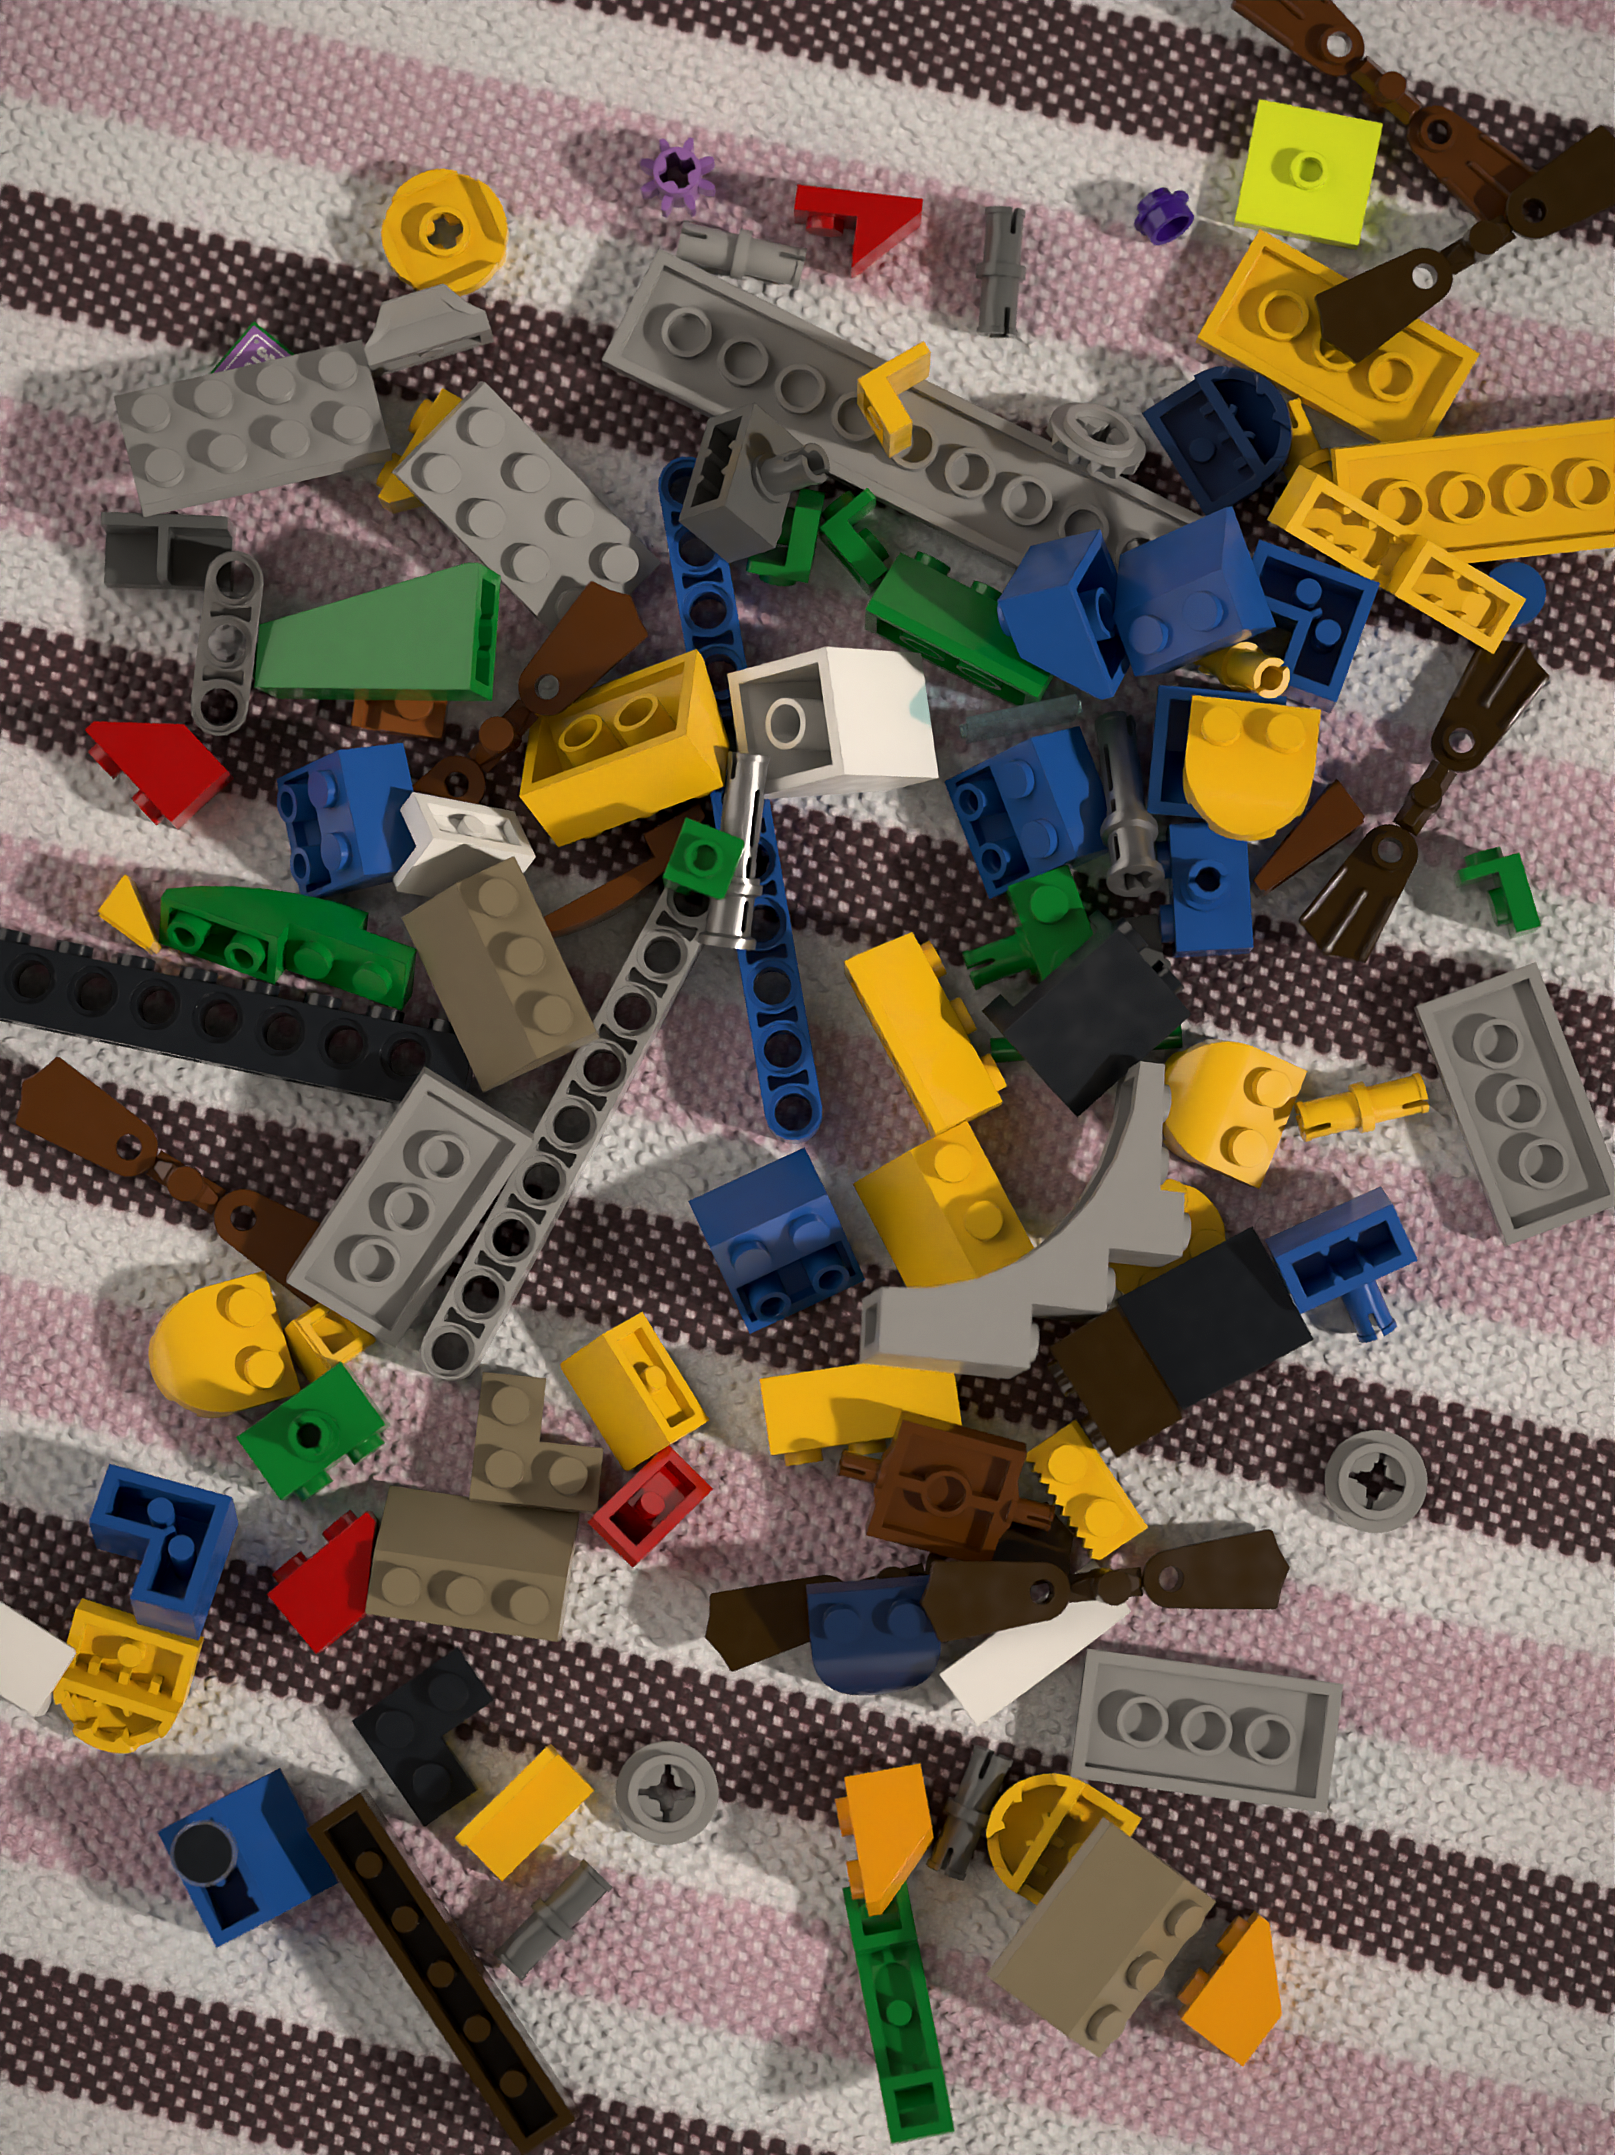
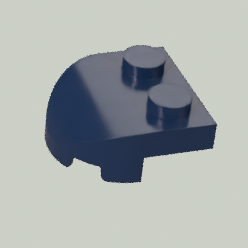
M1218 366L1201 371L1194 375V380L1142 412L1205 516L1225 507H1235L1268 486L1284 468L1291 451L1293 438L1292 421L1282 395L1269 380L1249 370Z
M930 1575L806 1584L812 1662L821 1681L840 1693L870 1696L902 1692L914 1688L927 1680L937 1667L941 1653V1642L937 1641L932 1624L920 1605V1600Z

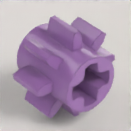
M689 137L683 147L671 148L669 143L662 138L659 140L660 154L655 161L649 158H641V170L645 174L654 177V180L645 183L641 187L643 199H651L658 195L662 201V217L667 218L673 208L684 207L694 217L696 216L695 201L700 194L706 197H714L716 193L715 185L708 180L702 179L701 176L715 168L713 156H705L698 160L694 154L693 138ZM678 167L683 175H688L689 185L678 189L674 181H668L667 171L670 168Z

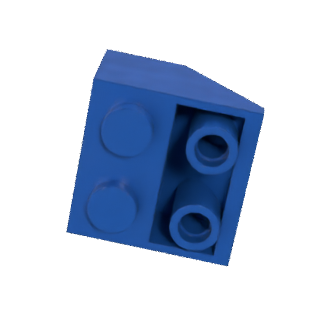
M1080 726L1031 737L944 781L989 899L1006 894L1009 885L1065 865H1069V868L1073 869L1109 852V848L1103 845L1100 835L1101 825L1107 817L1103 785Z
M403 743L337 750L276 779L278 786L277 808L282 820L286 824L291 848L290 869L302 895L323 899L393 882L394 876L416 848L413 837L400 811L409 796L414 792Z
M805 1147L688 1201L750 1334L865 1281L830 1198Z
M281 1768L157 1831L216 1948L339 1883L334 1871L307 1832L306 1828L310 1824ZM198 1824H208L219 1828L228 1837L232 1846V1860L228 1870L222 1877L210 1883H196L188 1880L179 1872L174 1862V1846L178 1837L189 1827Z

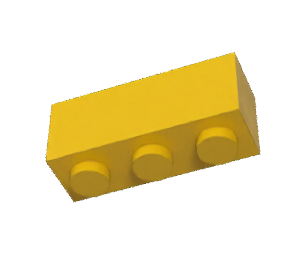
M861 1363L759 1379L771 1456L784 1454L786 1466L824 1461L822 1448L848 1445V1451L861 1455L884 1452L887 1449L886 1439L893 1438L902 1410L962 1426L954 1373Z

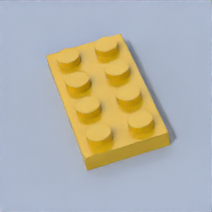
M1259 229L1198 334L1196 343L1242 369L1262 375L1280 391L1295 399L1300 398L1303 404L1372 443L1433 437L1480 353L1417 318L1358 364L1352 363L1340 350L1321 339L1320 319L1314 297L1317 294L1349 279Z

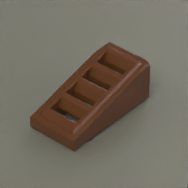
M1338 779L1327 785L1256 873L1250 886L1256 898L1261 897L1262 899L1361 828L1365 816Z

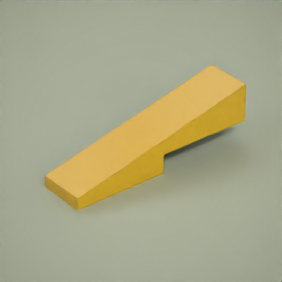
M1300 464L1267 518L1269 522L1360 576L1380 583L1379 587L1492 654L1495 653L1526 601V598Z

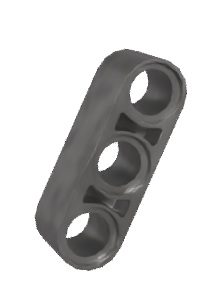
M227 551L217 556L209 566L205 581L191 696V715L198 727L204 732L215 736L228 735L238 730L245 721L249 707L264 581L263 571L259 563L251 555L241 551ZM229 561L245 563L251 569L254 576L252 589L240 598L225 596L216 584L218 570ZM230 624L243 632L246 638V647L240 657L232 661H223L211 653L208 639L215 628ZM214 688L229 690L238 701L236 715L231 721L224 724L210 722L201 711L202 697Z

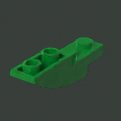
M238 886L168 888L161 896L160 944L274 985L286 969L401 1011L413 993L417 949L368 932V912L307 895Z

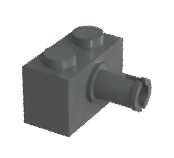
M756 403L709 418L679 522L728 563L774 549L782 532V522L791 492L825 482L828 476L824 473L830 472L828 456L823 448L816 443L805 445L800 443Z

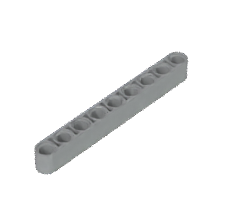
M666 887L662 892L593 1021L600 1038L578 1049L534 1131L533 1142L513 1170L428 1328L420 1348L421 1360L426 1369L435 1377L448 1381H460L471 1376L479 1367L700 955L704 944L698 943V935L706 931L708 910L699 917L690 918L683 916L675 907V900L679 892ZM660 941L671 942L681 951L679 965L675 970L665 974L653 972L645 964L647 950L651 945ZM629 997L644 999L651 1007L649 1021L638 1030L624 1029L615 1020L617 1006L621 1001ZM598 1053L612 1054L620 1061L621 1071L619 1077L608 1086L599 1087L592 1085L585 1076L587 1062ZM568 1109L582 1110L590 1118L589 1133L583 1140L577 1143L563 1142L555 1133L557 1118ZM539 1165H548L555 1168L560 1176L558 1191L552 1197L545 1200L531 1198L525 1189L527 1174L531 1169ZM507 1222H521L526 1225L529 1231L530 1240L528 1247L517 1256L508 1257L500 1254L495 1246L497 1230ZM486 1277L492 1279L499 1288V1299L492 1310L478 1314L468 1308L465 1303L464 1294L471 1281ZM447 1334H458L468 1344L469 1354L467 1361L456 1370H444L435 1359L434 1350L436 1343Z

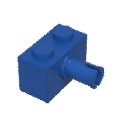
M1208 822L1169 824L1166 830V841H1155V858L1162 865L1164 879H1168L1170 904L1159 905L1161 943L1172 942L1173 958L1249 954L1254 947L1247 841L1223 837L1210 830Z
M1381 1186L1264 1239L1282 1280L1300 1314L1340 1296L1355 1327L1359 1342L1367 1343L1378 1339L1368 1318V1315L1371 1313L1383 1336L1388 1335L1397 1327L1395 1318L1391 1316L1376 1280L1414 1263L1418 1259L1393 1203Z

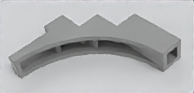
M1140 1061L1130 1067L1128 1072L1118 1081L1113 1121L1098 1166L1073 1209L1041 1244L1013 1264L978 1279L933 1288L882 1287L863 1298L859 1363L1009 1379L1029 1369L1030 1362H1033L1037 1355L1039 1330L1037 1324L1032 1323V1317L1086 1323L1107 1312V1306L1113 1300L1116 1286L1115 1272L1113 1268L1108 1267V1262L1161 1268L1182 1257L1191 1236L1190 1215L1184 1212L1185 1193L1160 1190V1185H1163L1169 1169V1153L1166 1147H1162L1163 1123L1167 1120L1171 1108V1089L1169 1085L1164 1084L1165 1064Z

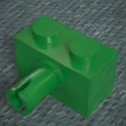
M1069 865L1007 887L1006 897L1017 927H1014L1015 934L969 951L968 949L961 951L967 970L990 961L994 963L970 972L971 975L969 977L975 990L1026 970L1029 971L1030 975L1035 974L1039 984L1094 935Z
M340 1362L236 1438L280 1500H288L296 1494L300 1502L304 1503L333 1482L327 1471L347 1457L353 1465H356L381 1448L385 1442L379 1434L391 1425L349 1366L344 1362Z

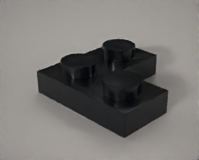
M460 1647L455 1648L352 1720L424 1827L479 1789L443 1737V1735L495 1700Z

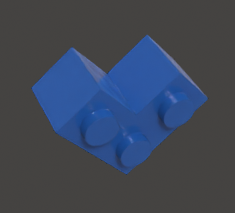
M1259 539L1252 556V562L1276 627L1292 633L1282 659L1284 663L1281 665L1289 668L1290 680L1281 696H1287L1289 699L1331 713L1339 698L1380 583Z
M109 1464L89 1519V1526L96 1548L142 1561L130 1596L137 1624L199 1641L239 1524L233 1498L228 1495Z

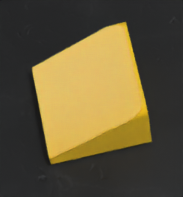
M125 874L98 909L99 917L151 955L153 953L157 954L162 945L159 943L158 935L134 880Z
M320 1302L291 1321L283 1329L290 1356L310 1383L338 1363L344 1362L347 1364L377 1341L371 1333Z

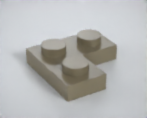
M482 1372L469 1502L595 1514L597 1512L604 1448L540 1442L546 1378Z

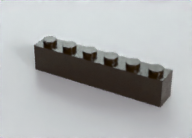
M364 1789L307 1827V1832L521 2155L528 2154L574 2123L580 2114L579 2109L368 1790Z

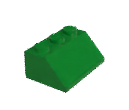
M918 551L913 559L900 552L865 609V630L908 652L921 653L922 659L1034 716L1054 675L1020 658L1012 636L1008 637L1002 631L997 614L998 599L1002 593L976 580L973 581L970 588L948 577L951 570L948 565L926 553Z

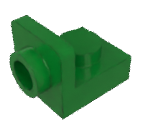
M800 489L795 508H786L782 522V532L777 541V544L787 545L788 547L776 545L774 549L748 557L747 572L759 574L761 581L775 586H793L796 584V581L808 583L815 557L825 492Z
M866 488L856 497L850 490L839 496L822 512L821 516L826 522L819 527V539L867 595L877 589L886 576L888 568L883 562L889 558L886 549L867 528H864L859 533L853 528L855 524L876 507V497L869 488Z
M686 818L663 875L665 887L689 896L692 890L719 901L723 900L726 897L744 851V841L736 836Z
M1495 847L1464 857L1466 868L1457 870L1453 875L1456 888L1493 878L1495 888L1487 890L1490 911L1497 927L1507 925L1510 939L1536 932L1541 927L1520 852L1504 857L1501 847Z

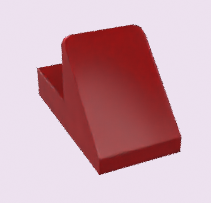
M797 184L794 220L795 224L806 225V232L824 237H840L843 235L844 229L855 230L851 264V279H853L921 226L923 199Z
M669 1445L654 1456L587 1523L634 1568L648 1556L665 1536L713 1488Z

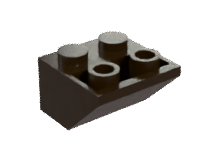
M1119 1305L1049 1347L1055 1359L1046 1365L1063 1394L1068 1397L1076 1392L1089 1414L1080 1419L1100 1453L1110 1447L1117 1459L1185 1418V1412Z

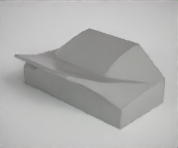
M443 283L382 302L374 331L365 344L364 351L374 378L485 345L494 342L485 310L467 303Z

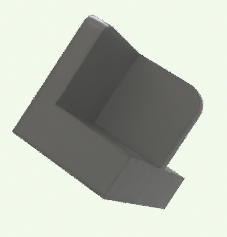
M101 512L100 525L106 532L104 584L107 587L204 591L206 575L210 564L217 556L227 551H235L236 529L229 517L157 514L143 518L142 513ZM234 561L223 564L217 572L216 584L220 591L233 592Z

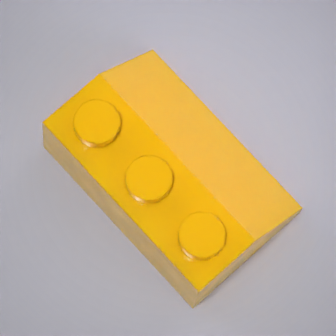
M697 649L589 689L560 714L542 716L534 713L539 718L529 730L519 797L559 848L583 838L596 837L605 830L632 820L650 817L659 810L689 799L705 797L714 790L725 787L730 743L704 659Z
M910 932L844 961V974L931 1138L966 1120L969 1123L1001 1106L1002 1100L997 1091L1007 1087L1006 1082L990 1053L980 1058L967 1035L976 1031L977 1028L962 999L957 997L949 1001L942 989L938 978L946 975L947 972L930 940L919 945L913 932Z
M967 1120L912 1148L853 1183L907 1288H933L978 1279L1013 1264L1034 1249Z

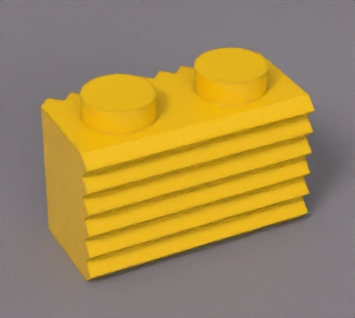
M1076 1420L1027 1451L1024 1462L1032 1463L1031 1472L1040 1474L1038 1483L1047 1485L1045 1494L1054 1495L1052 1504L1061 1506L1059 1515L1068 1517L1066 1526L1075 1527L1074 1536L1082 1538L1081 1547L1089 1548L1088 1558L1101 1560L1148 1528Z

